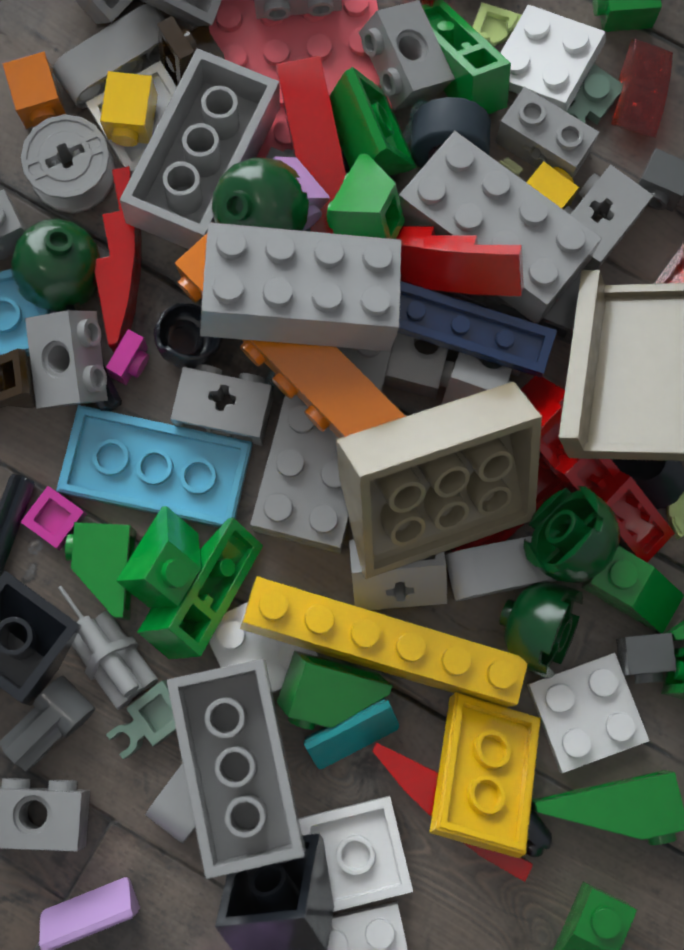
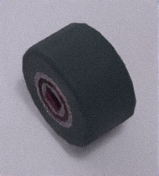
M454 97L434 99L422 105L413 117L411 157L416 165L423 168L454 131L489 155L491 120L487 111L476 102Z

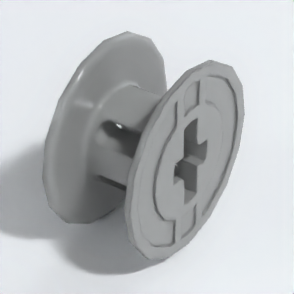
M65 114L47 118L35 126L25 139L21 153L24 174L41 201L52 209L72 214L91 210L104 201L113 188L114 178L112 169H115L113 156L109 152L106 139L100 130L86 119ZM72 161L74 165L66 168L65 164Z

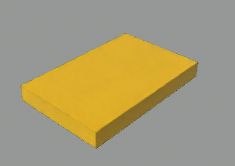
M457 692L450 696L430 826L431 834L516 858L526 855L541 718Z

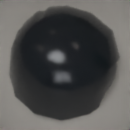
M176 303L161 313L154 328V341L160 355L164 360L179 369L183 367L195 369L201 364L209 363L219 351L223 338L200 336L202 308L195 304Z

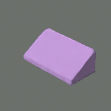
M128 877L121 878L42 911L39 941L41 950H55L132 919L138 913L140 906L131 880Z

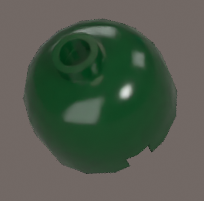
M255 157L233 164L220 177L213 192L212 212L215 223L302 231L308 218L309 200L307 192H302L301 184L297 180L300 176L295 169L276 159Z
M62 219L43 220L29 227L17 240L11 261L12 277L19 286L20 294L24 299L37 307L53 311L66 310V305H74L78 302L82 305L88 302L98 289L94 271L96 259L100 258L98 246L85 229L70 221Z
M578 486L580 490L573 493L565 488L548 498L536 511L529 523V526L535 529L532 534L531 543L524 539L523 548L526 559L544 574L557 581L580 583L592 579L606 569L613 560L619 546L620 529L614 511L604 500L585 486Z
M552 582L536 583L525 588L519 594L516 601L507 600L502 609L499 624L506 627L504 641L508 652L520 656L527 663V670L548 679L555 675V672L549 667L552 662L562 664L566 657L580 616L572 614L574 602L583 604L582 591Z

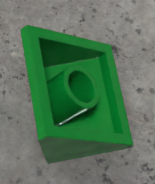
M354 67L346 70L329 97L339 143L350 170L359 154H368L388 176L408 172L416 168L386 94L379 86Z

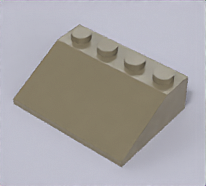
M514 382L336 439L340 483L362 574L365 579L531 521L536 511L542 416Z

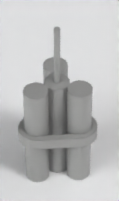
M59 586V591L80 619L77 623L81 625V628L71 646L86 665L85 674L90 680L95 679L115 708L121 710L142 690L152 687L158 681V678L136 648L139 644L133 636L127 637L108 610L99 614L95 619H91L90 616L84 617L64 588Z

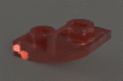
M637 39L631 40L618 80L624 85L611 125L646 137L656 138L669 89L673 52Z

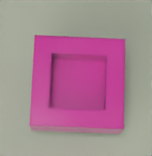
M129 329L127 330L106 366L111 378L127 385L132 376L136 378L140 376L150 356L146 353L148 347L144 337Z
M47 486L21 520V523L52 546L61 550L66 543L67 535L74 533V522L81 523L87 513Z

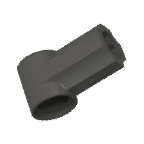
M64 675L54 680L38 695L33 702L35 707L0 741V746L5 755L25 772L30 771L63 737L67 738L73 734L96 710Z

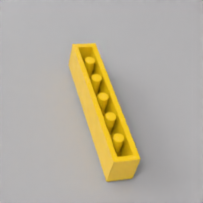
M256 577L240 629L447 692L464 694L506 708L518 705L527 669V663L518 655L261 577Z

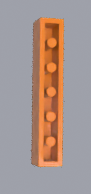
M207 234L175 262L181 277L177 284L195 303L202 299ZM242 339L244 343L240 345V348L245 355L258 367L265 363L276 374L272 378L274 384L289 399L297 395L308 406L304 411L305 415L322 432L329 428L338 438H342L406 417L337 347Z

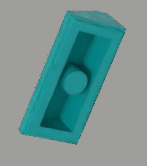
M383 698L333 728L324 727L306 736L304 746L316 767L324 769L397 731L399 723L389 701Z

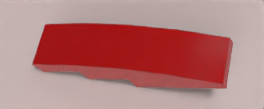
M315 56L276 64L293 154L330 197L327 203L320 209L322 215L310 227V232L334 234L333 229L327 223V208L342 186L346 172L321 57Z
M129 166L112 169L120 211L102 214L110 256L96 259L94 270L107 341L113 353L116 351L127 330H131L136 312L141 274V229L125 222L119 201L132 176Z
M402 226L396 239L401 240L400 281L429 290L475 295L522 296L524 288L522 245H478L477 235H435L434 226Z
M552 401L540 413L542 416L540 458L572 493L580 490L578 486H585L604 500L616 516L620 529L619 543L628 552L648 563L675 532L633 478L621 472L611 459L568 458L559 439L563 405Z
M375 742L372 748L373 753L401 788L432 817L438 772ZM464 843L482 858L526 882L533 866L526 858H516Z

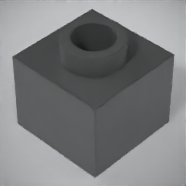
M657 148L652 153L638 182V185L653 195L648 204L649 207L657 210L667 209L673 212L684 194V160Z
M672 633L616 639L618 659L624 676L634 675L635 684L663 681L662 672L677 671Z

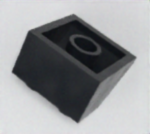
M4 571L0 576V688L19 702L31 706L59 670L81 625L7 571Z
M320 833L302 835L305 846L304 857L227 874L215 928L232 950L328 949L334 903L324 841Z

